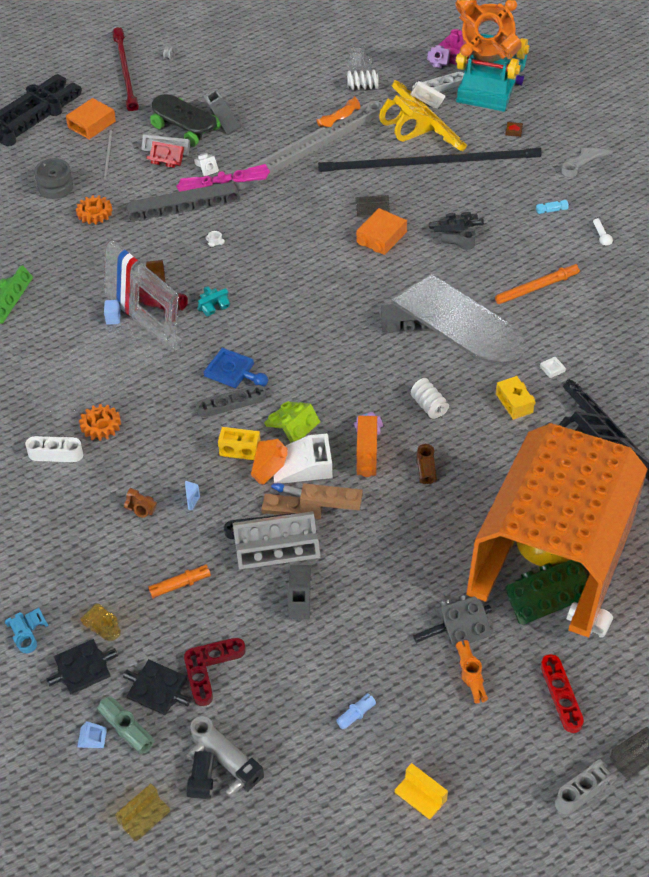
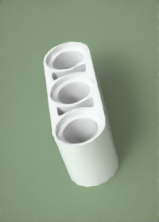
M34 436L25 442L28 456L33 461L77 462L83 458L81 442L77 438Z

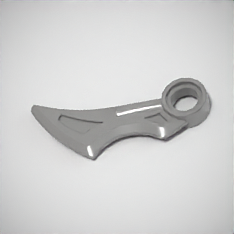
M581 148L579 156L566 159L562 165L561 173L566 177H574L577 175L579 167L598 157L612 154L613 150Z

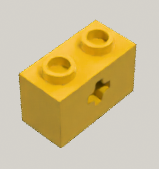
M518 376L497 382L496 395L513 420L533 413L535 399L533 395L529 394L526 385L520 381Z

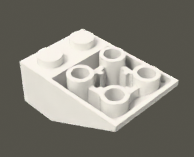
M328 434L308 435L286 445L285 447L288 450L285 464L273 475L274 483H292L333 478Z

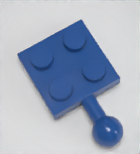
M221 348L204 370V377L235 389L244 378L254 381L255 385L263 387L268 383L266 374L249 372L254 365V359L225 348Z

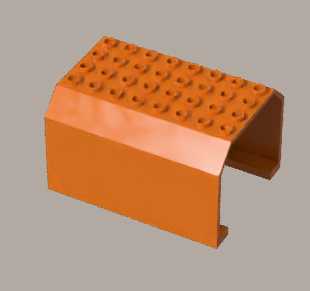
M552 423L529 431L475 539L466 595L475 596L479 600L487 601L514 541L580 562L590 572L568 631L589 638L632 527L647 473L646 466L633 449Z

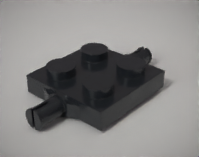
M464 212L461 215L449 213L438 222H429V228L434 229V232L464 231L469 227L484 225L483 218L478 219L477 213L471 214V212Z
M92 639L55 655L54 660L58 666V673L46 678L49 687L62 681L67 686L71 695L111 677L106 661L118 657L117 651L114 648L102 653L98 649L95 640Z
M148 659L142 671L138 674L128 669L123 674V678L133 682L131 689L126 695L127 698L160 714L166 715L170 707L176 702L187 707L191 703L192 698L181 694L187 677Z

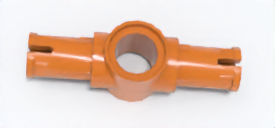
M464 640V645L460 641L456 644V649L461 659V678L470 687L474 702L478 704L480 703L479 699H481L483 703L488 700V696L483 686L482 664L473 656L469 641Z

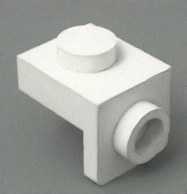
M204 153L198 155L199 158L194 159L195 165L201 167L204 176L219 171L215 156Z

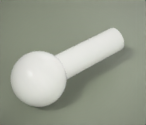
M600 219L593 220L600 235L599 242L603 245L612 244L613 238L611 235L606 234Z

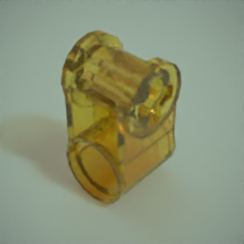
M98 603L93 605L80 618L85 627H90L91 631H94L107 641L116 640L121 634L117 617Z

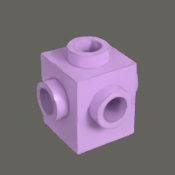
M436 45L435 48L431 47L427 60L430 61L429 63L434 68L449 66L450 50L444 49V46Z

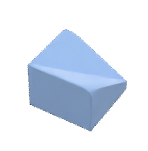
M118 300L105 301L104 316L106 325L120 323L121 310Z

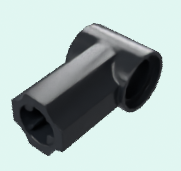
M195 751L192 774L189 776L187 783V797L211 799L210 790H213L214 753Z

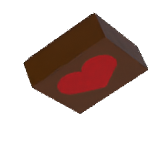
M507 122L505 136L521 137L523 123Z

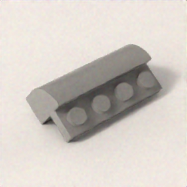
M313 511L233 523L239 569L320 558L319 541L316 534Z

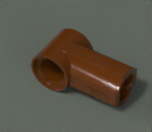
M421 444L417 448L416 463L418 465L419 482L423 484H432L437 481L434 461L435 450L430 444Z

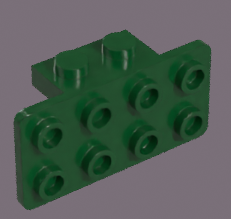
M568 560L554 566L551 563H547L539 567L540 571L533 573V570L522 573V578L507 585L505 590L518 623L524 625L571 606L574 602L578 603L588 580L580 562Z

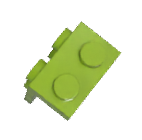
M287 401L281 405L279 410L270 414L264 424L266 427L282 428L290 443H293L305 437L320 423V420L311 404Z

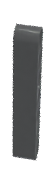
M228 182L134 200L126 205V209L131 222L144 221L153 217L159 218L169 214L184 213V211L190 212L200 210V208L205 209L216 207V205L231 204V202L236 203L240 200V194L236 184Z

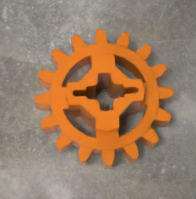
M92 195L91 198L85 197V201L80 200V204H77L76 213L78 219H82V223L88 221V225L92 222L97 225V222L103 223V219L108 220V216H112V204L110 200H106V197L101 199L100 195L97 198H94V195Z
M99 404L98 408L93 405L92 410L85 409L86 414H81V419L79 420L81 432L85 434V437L90 436L91 440L98 437L99 441H101L102 437L109 439L108 435L110 434L115 436V431H119V425H121L119 412H116L114 407L110 409L108 404L105 407Z

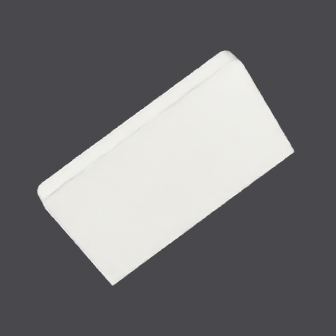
M420 81L415 83L410 94L438 109L445 98V95Z

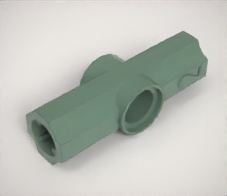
M112 696L105 697L100 701L97 707L98 712L116 729L118 735L124 738L139 754L148 752L155 743L154 738L134 719L133 714L126 711ZM129 723L128 726H122L123 724Z

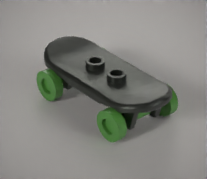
M162 94L155 97L152 101V110L155 114L150 117L151 124L161 129L165 125L164 122H170L187 130L188 132L184 134V139H189L190 146L192 147L199 143L205 132H211L212 129L216 131L221 126L219 119L215 115H211L174 95Z

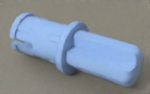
M367 693L358 702L351 704L349 709L336 720L339 727L346 729L357 719H362L363 714L376 705L375 699Z

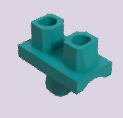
M209 286L204 287V293L200 295L201 299L198 300V311H203L208 317L216 312L214 308L216 304L219 305L221 310L230 306L228 290L225 288L217 291L216 288L211 290Z

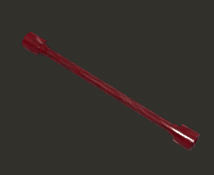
M116 27L113 29L112 35L114 42L118 45L127 91L126 107L128 111H137L139 104L137 97L133 95L123 45L124 31L122 28Z

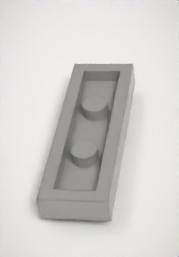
M143 134L142 151L151 152L152 141L182 146L184 147L183 155H189V139Z

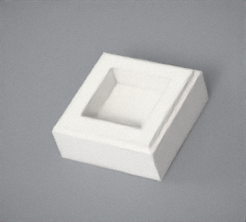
M556 357L540 363V368L549 378L557 376L566 370Z

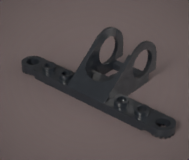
M571 379L566 380L563 388L575 400V404L586 413L575 411L571 417L565 416L560 422V426L566 427L570 423L576 422L578 427L575 431L614 443L623 438L641 452L587 393L582 391L581 386H578L579 384H576ZM649 467L647 468V473H646V477H645L648 481H649Z

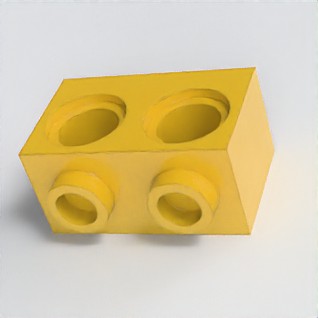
M222 427L218 439L219 455L254 460L258 442L261 441L260 431Z

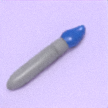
M282 483L271 485L278 492L301 496L302 489L285 486Z

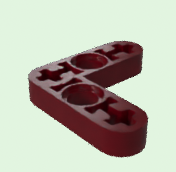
M231 638L194 647L185 652V666L193 699L197 705L207 706L213 700V692L206 667L244 656L246 648L242 639ZM237 645L239 651H235L233 646ZM213 650L221 652L220 656L216 658L209 656V654ZM195 655V657L197 658L198 666L195 667L193 666V661L191 659V656ZM197 673L204 675L201 681H195L192 678ZM199 687H203L206 698H201Z

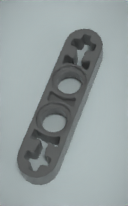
M255 385L200 400L196 404L197 414L200 417H209L263 402L267 397L266 389L261 385ZM238 397L245 398V400L243 401H237L235 399ZM219 402L227 403L225 406L218 405Z

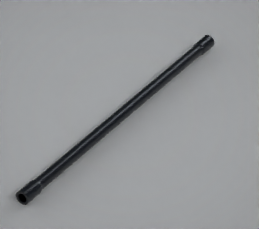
M527 148L524 150L344 162H318L319 172H329L334 170L537 158L541 157L542 151L541 148Z

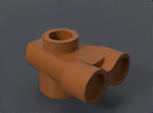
M130 488L126 495L124 508L130 511L134 510L138 517L144 518L148 514L153 515L157 502L152 497L144 496L138 490Z

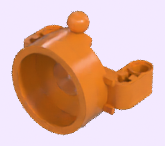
M457 0L455 2L456 9L461 14L459 18L464 22L462 27L464 45L460 48V53L463 56L474 55V58L477 60L494 62L505 57L511 59L522 48L521 40L516 36L514 17L510 12L517 8L516 0H507L505 6L500 3L498 5L483 4L479 6L476 0ZM485 21H494L499 26V31L494 37L484 38L478 31L480 25Z

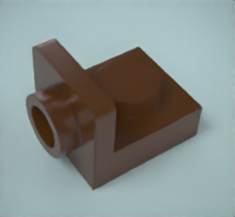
M163 260L147 261L148 285L154 287L166 286Z

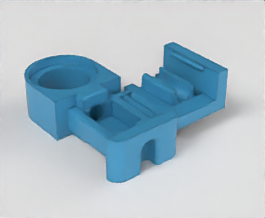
M40 608L26 614L25 617L20 612L15 615L14 619L10 617L5 620L7 627L11 626L15 634L12 638L20 652L26 654L33 652L37 647V640L32 633L36 626H49ZM25 639L32 640L29 646L21 647Z

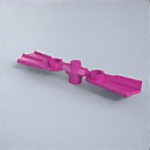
M266 164L245 170H237L233 176L232 174L225 175L221 171L217 174L218 176L213 178L210 176L181 178L176 187L181 192L211 186L215 182L218 184L228 183L232 179L234 182L266 180L270 170Z

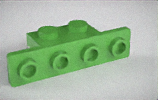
M23 265L18 268L13 277L0 280V324L4 323L33 279V276Z

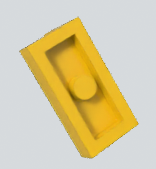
M412 763L406 769L405 779L395 789V793L428 819H431L443 806L448 796V790Z

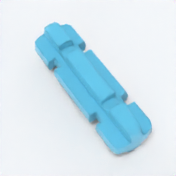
M567 200L548 202L545 205L543 203L537 204L536 211L538 214H542L545 211L549 213L560 211V209L567 210L569 204Z

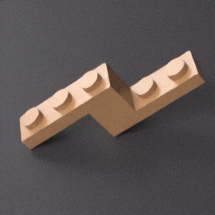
M303 483L300 497L265 494L261 510L262 513L274 515L313 511L315 519L321 520L323 507L360 510L363 490Z

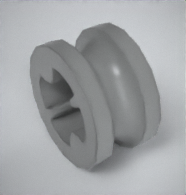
M165 47L163 52L164 59L169 58V60H173L176 54L175 47Z

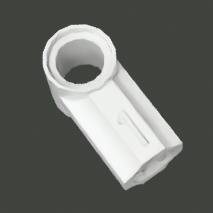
M572 603L567 620H572L578 603ZM600 609L591 634L594 632L599 637L606 635L613 620L610 612Z

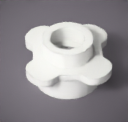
M212 231L206 236L210 247L218 244L222 245L225 242L219 231Z

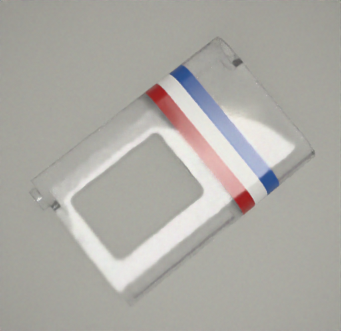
M113 239L109 240L105 246V296L110 300H118L120 309L168 351L179 350L182 345V338L176 335L178 293ZM139 286L164 306L165 326L139 305Z

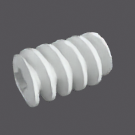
M355 70L352 75L351 71H348V88L351 86V89L354 90L355 86H357L358 90H360L361 86H363L364 90H366L367 85H369L370 90H372L373 85H375L376 89H378V73L376 74L375 70H372L370 74L369 70H366L364 75L363 71L360 70L358 75Z
M427 378L418 380L412 387V398L416 400L430 418H438L447 412L449 404L446 403V399L442 397L441 393L433 387V384L429 383Z

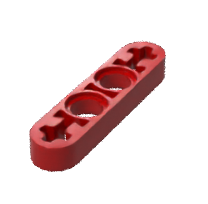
M545 655L542 658L541 670L562 725L566 731L577 733L582 729L584 719L562 662L556 655ZM548 662H551L553 665L555 664L554 674H552L551 666L547 665ZM560 680L564 683V686L556 688L552 682ZM561 699H568L572 705L564 707L559 701ZM572 712V718L574 721H577V725H573V723L571 722L569 723V713Z

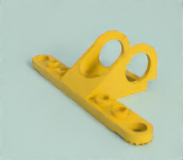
M394 80L391 86L401 96L396 95L393 100H386L380 110L379 120L385 126L396 124L394 133L399 141L404 142L434 130L443 136L444 141L452 144L458 150L464 151L467 144L464 141L462 142L454 131L421 100L410 95L412 91L407 90L403 83L400 84L399 81ZM397 104L401 108L398 116L392 120H386L387 110L392 105ZM410 119H415L416 126L414 130L407 135H401L403 124Z

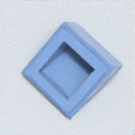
M185 481L188 510H193L200 498L198 484Z
M86 721L81 727L77 747L104 748L107 727Z

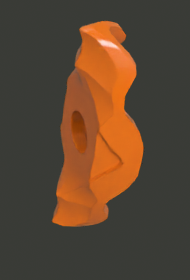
M354 96L353 99L348 100L344 107L330 115L316 119L318 126L321 128L324 126L332 127L336 120H343L351 115L355 109L359 110L361 107L360 102Z

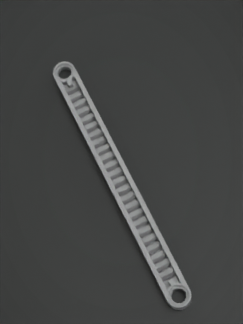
M371 101L361 106L359 110H354L345 119L336 120L332 127L324 126L245 169L266 164L270 170L268 178L269 175L272 176L274 173H278L284 167L287 168L289 164L292 165L294 162H298L299 159L302 160L304 156L307 157L308 154H313V151L316 152L318 149H322L323 146L326 147L328 143L331 144L333 141H337L338 138H342L343 135L346 136L347 133H351L352 130L355 131L357 128H361L362 125L370 123L372 119L379 116L382 103ZM232 179V182L236 184L238 190L245 189L253 185L254 183L257 184L259 181H263L256 180L246 182H234Z

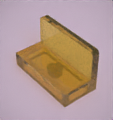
M150 783L119 810L115 816L118 824L134 841H138L170 812V808L159 798L157 789Z

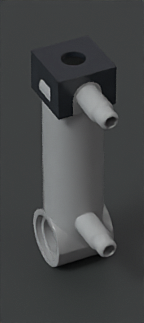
M200 716L191 722L192 739L197 745L190 750L187 758L192 760L195 751L206 750L207 752L214 753V758L236 778V781L226 790L227 796L231 797L242 787L249 792L264 778L263 767L252 757L249 759L212 725V721L208 717ZM201 730H207L205 733H198Z

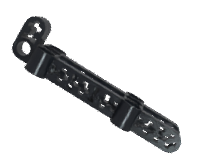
M60 74L52 76L40 85L32 84L27 86L26 94L0 109V143L5 146H12L16 143V137L48 116L60 115L62 107L81 95V86L76 83H70L65 87L66 78Z

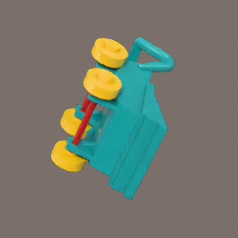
M480 34L484 38L494 37V35ZM520 39L522 48L511 59L505 57L494 62H485L475 59L474 55L465 57L461 53L457 54V69L465 70L458 87L456 102L505 112L516 82V75H519L525 68L530 47L528 39Z

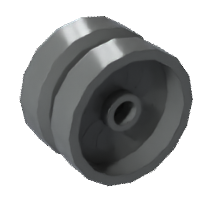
M50 158L43 160L35 167L34 175L37 181V188L43 197L58 199L65 197L72 191L73 180L68 162L63 159Z

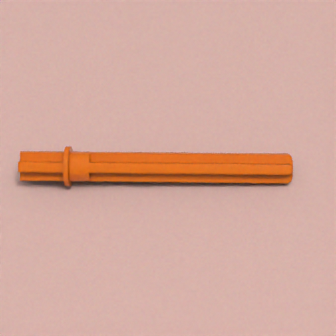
M577 264L566 268L561 267L554 273L496 295V303L501 304L555 282L566 281L568 277L578 274L580 269Z

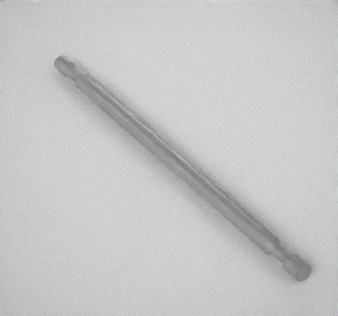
M112 130L109 131L103 180H107Z

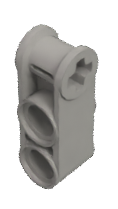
M601 759L595 761L589 768L559 789L555 801L556 809L562 814L573 813L598 793L610 787L616 781L617 776L611 774L603 766L604 762ZM580 785H584V786H586L588 789H584V788H582ZM563 798H569L571 802L565 801Z

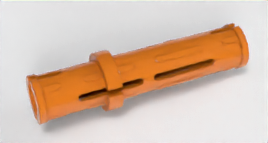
M207 564L190 571L187 569L183 574L148 586L152 599L186 585L192 586L196 581L211 577Z

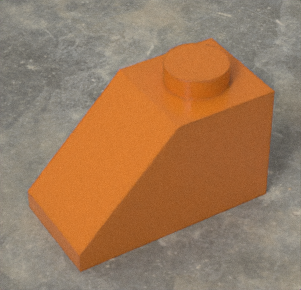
M279 439L258 442L251 476L259 484H265L285 464L288 449Z

